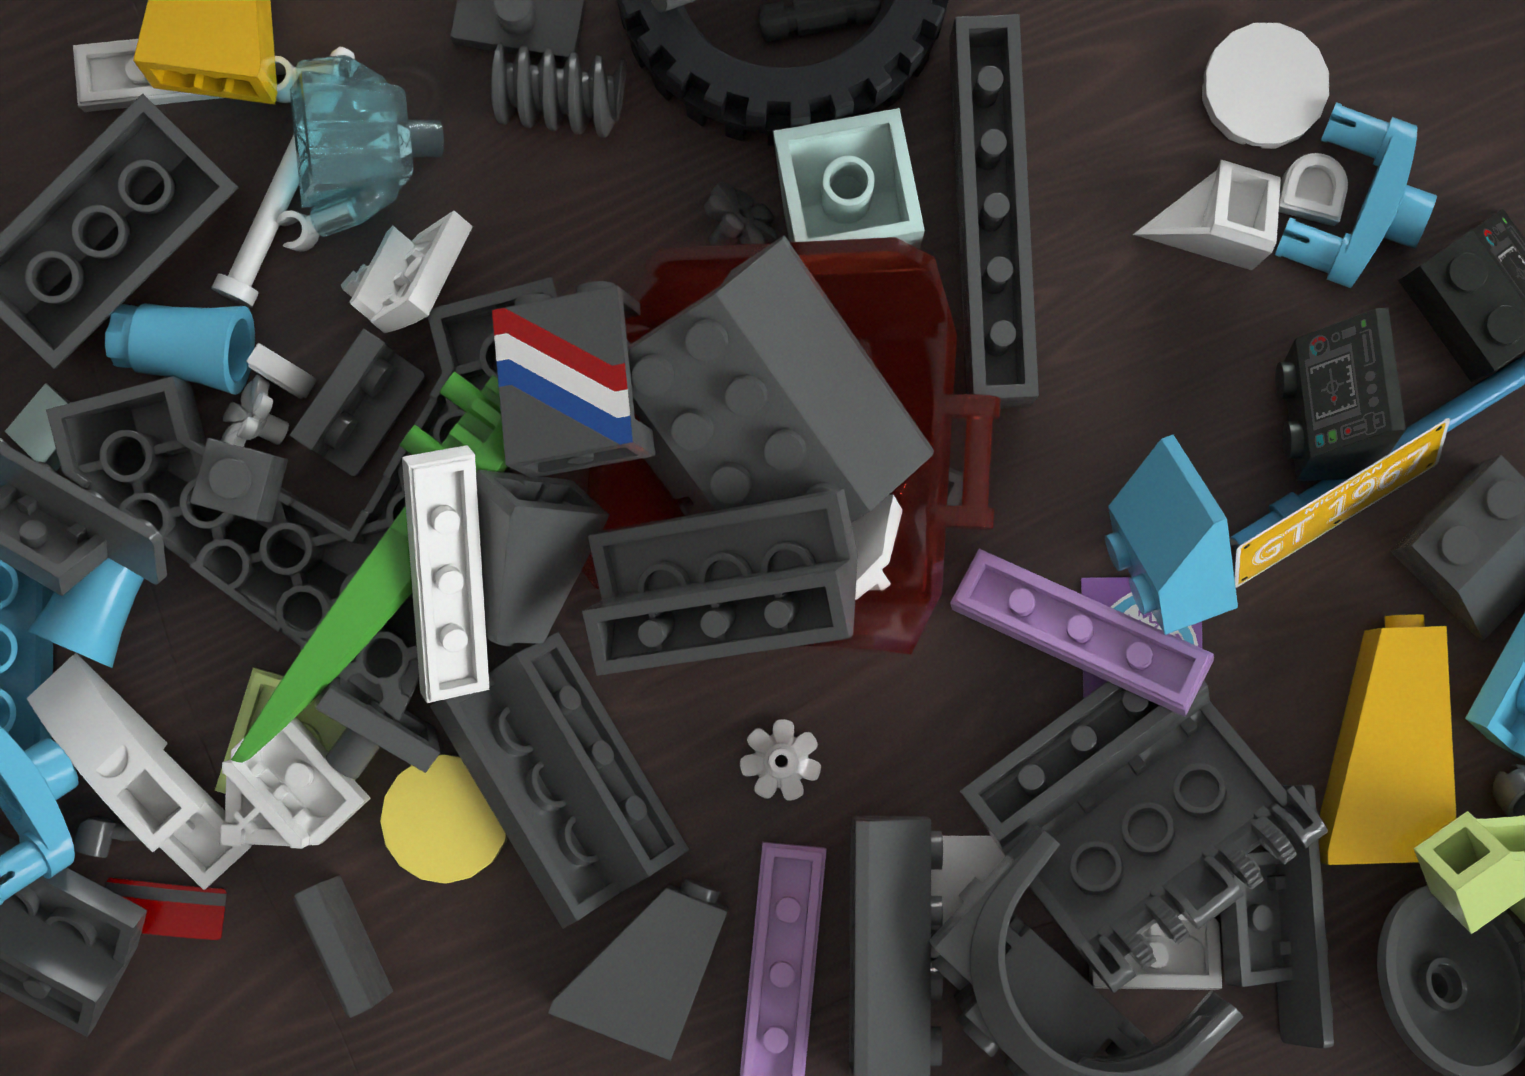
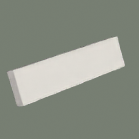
M466 445L402 457L420 693L425 701L430 703L489 690L475 454Z

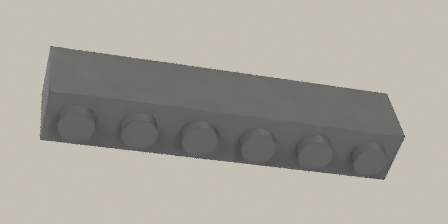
M1020 14L955 17L949 37L966 406L967 409L1030 407L1039 397Z

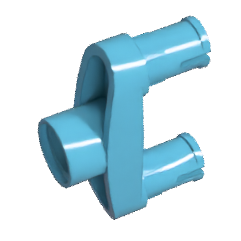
M1336 102L1321 141L1325 143L1330 142L1374 158L1372 165L1378 166L1351 234L1345 233L1344 237L1341 238L1295 221L1296 219L1290 217L1275 256H1282L1328 273L1326 280L1351 288L1365 269L1383 238L1415 249L1425 230L1437 199V195L1407 185L1416 146L1417 125L1394 117L1391 118L1390 122H1386L1349 109Z
M1 726L0 808L20 836V843L0 856V877L3 876V880L0 882V905L41 876L50 879L74 862L75 852L72 838L56 800L75 789L79 784L74 765L56 742L50 738H44L23 751Z

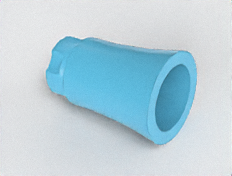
M143 303L139 307L121 304L111 314L110 322L105 332L106 356L111 358L113 365L116 367L132 368L135 372L143 374L173 376L234 395L239 394L243 390L250 375L251 368L248 367L249 363L246 361L255 348V328L252 314L246 306L194 308Z
M107 558L63 596L54 592L27 632L113 668L122 631L144 578Z

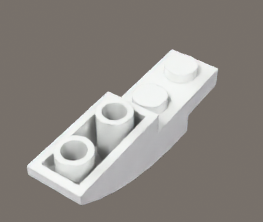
M77 653L72 655L26 698L52 738L70 758L74 767L120 820L152 852L160 847L203 890L210 886L251 848L252 845L250 844L242 846L220 845L221 824L225 823V810L163 750L168 743Z

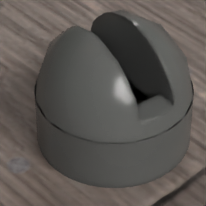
M1511 765L1509 774L1504 771L1498 772L1492 784V794L1496 803L1508 817L1525 815V765Z

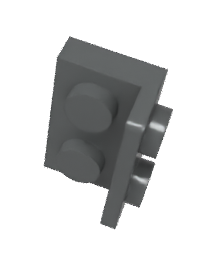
M363 328L290 436L350 476L358 477L426 380V375L422 370L396 354L381 339Z

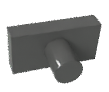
M457 0L450 38L454 45L496 51L497 45L502 42L504 53L513 55L517 54L521 45H526L529 56L541 59L545 49L549 48L553 50L555 62L566 63L570 52L578 53L586 2L585 0Z
M339 676L315 698L316 710L346 726L344 732L326 755V760L336 771L348 778L358 779L380 747L424 773L428 771L440 754L435 727L406 710L402 719L398 721L379 707L377 702L350 682H345Z

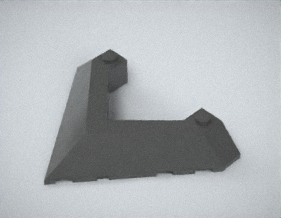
M552 277L431 309L427 317L442 374L429 395L431 396L414 425L421 428L441 444L445 441L450 431L465 412L441 395L439 391L454 371L481 391L492 375L498 378L492 310L515 306V299L523 295L548 294L554 298L557 297ZM173 376L46 409L62 473L81 487L99 493L109 504L135 519L140 518L151 523L162 535L165 547L190 564L192 569L269 626L285 634L301 646V649L306 645L348 583L406 506L402 457L411 454L400 446L384 471V477L366 508L362 509L352 528L282 487L272 522L256 521L190 503L206 446V438L191 383ZM508 467L505 473H511L512 468ZM413 593L410 594L387 623L338 675L345 682H350L377 702L379 707L398 721L402 719L419 680Z

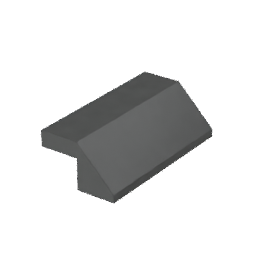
M844 488L599 530L588 535L602 600L586 608L582 613L597 676L848 639L853 636L858 553Z
M559 632L547 637L543 644L535 643L514 654L488 673L489 690L440 700L430 706L562 929L580 920L614 896L648 878L689 851L688 846Z
M0 832V856L20 842ZM65 868L50 879L41 876L0 905V991L88 1037L96 1026L138 947L147 910L69 868Z

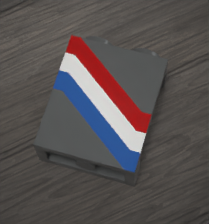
M594 281L579 285L576 288L575 294L555 298L548 294H528L516 298L514 301L515 306L492 310L506 466L530 478L655 456L653 430L636 420L634 415L625 318L641 316L640 303L612 282Z

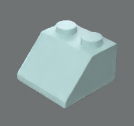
M900 108L773 131L789 241L809 271L919 252L925 229Z

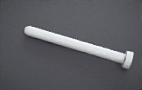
M343 47L335 49L326 64H340L344 71L343 78L341 80L317 83L295 130L312 154L355 64L354 53ZM293 134L228 276L218 274L211 287L212 290L220 295L248 307H253L259 294L251 286L280 226L277 224V218L279 214L287 211L311 159L306 151L299 167H297L299 158L305 148L295 134Z

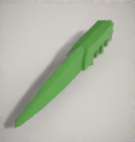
M454 371L439 393L462 409L465 414L456 423L442 444L414 425L399 446L411 455L468 445L475 454L476 472L477 470L505 472L508 466L505 463L498 378L492 375L481 391ZM406 506L303 647L232 757V761L243 763L249 760L283 730L341 673L412 593Z

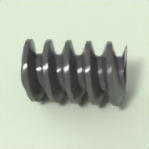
M500 42L495 51L491 74V102L496 121L503 125L510 123L516 109H518L521 124L526 128H531L536 124L543 111L548 130L557 131L567 114L572 132L574 134H582L590 119L593 118L597 135L606 138L609 136L615 122L620 119L625 91L626 59L621 58L614 74L607 75L602 55H596L588 72L581 71L578 53L570 52L563 69L556 68L552 49L546 48L539 64L531 65L528 47L521 45L513 62H507L503 44Z

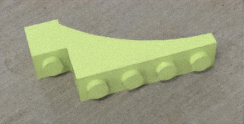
M1467 811L1414 848L1430 892L1471 934L1508 908L1525 924V815L1477 819Z

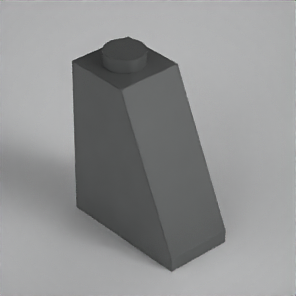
M477 470L476 482L486 638L503 646H512L514 643L543 644L591 553L588 535L602 530L610 515L573 480L541 476L530 478L523 474Z
M684 878L681 888L668 884L557 994L548 1014L671 1061L728 911V906L717 902L720 891Z

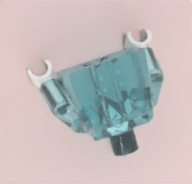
M275 55L276 75L286 74L285 79L277 85L276 101L281 103L291 102L302 208L312 207L309 216L292 210L284 211L279 214L277 224L289 226L300 221L302 225L300 237L293 242L284 243L283 247L302 252L313 248L318 241L319 235L326 237L360 225L394 202L399 189L413 176L412 158H439L442 156L444 133L440 120H408L404 89L398 85L387 84L382 75L350 56L338 55L304 59L298 62L297 67H294L285 58Z

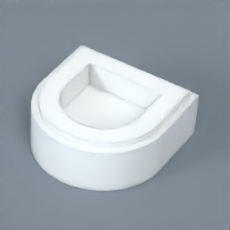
M1311 153L1297 159L1282 177L1279 212L1331 226L1338 224L1348 190L1347 175L1341 164L1334 158L1321 153Z
M260 343L256 345L246 361L249 363L248 367L299 399L307 398L317 381L315 377Z

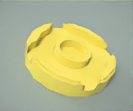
M439 755L426 773L411 765L396 777L384 797L380 822L385 845L400 867L421 880L447 884L471 878L494 862L507 841L508 836L460 756Z

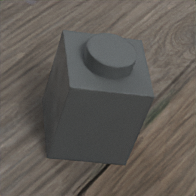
M208 438L190 503L256 521L272 522L289 459Z

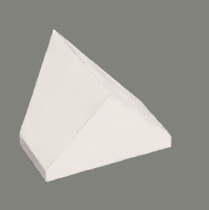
M1221 159L1216 171L1133 235L1253 270L1272 253L1277 242L1281 177Z

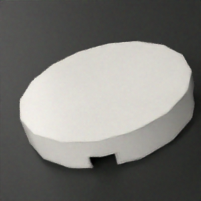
M1252 23L1231 32L1215 48L1206 65L1204 83L1202 84V101L1210 120L1229 140L1242 145L1247 143L1252 146H1262L1260 149H1276L1298 140L1320 118L1329 97V70L1319 48L1302 32L1281 23Z

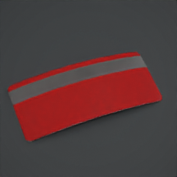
M119 878L107 879L106 888L147 910L141 933L207 940H219L222 937L226 890L218 888H206L203 890L201 887Z

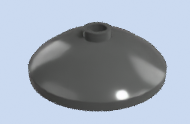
M1428 885L1419 887L1402 897L1394 905L1384 922L1378 944L1377 972L1386 1010L1405 1044L1419 1059L1435 1071L1445 1076L1504 1075L1515 1068L1525 1057V996L1523 995L1522 988L1525 972L1520 970L1517 943L1525 940V937L1506 911L1471 934L1430 892Z

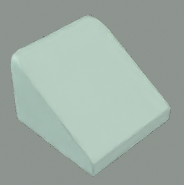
M45 383L5 432L34 461L44 462L57 471L60 467V462L46 409L71 402L49 384Z

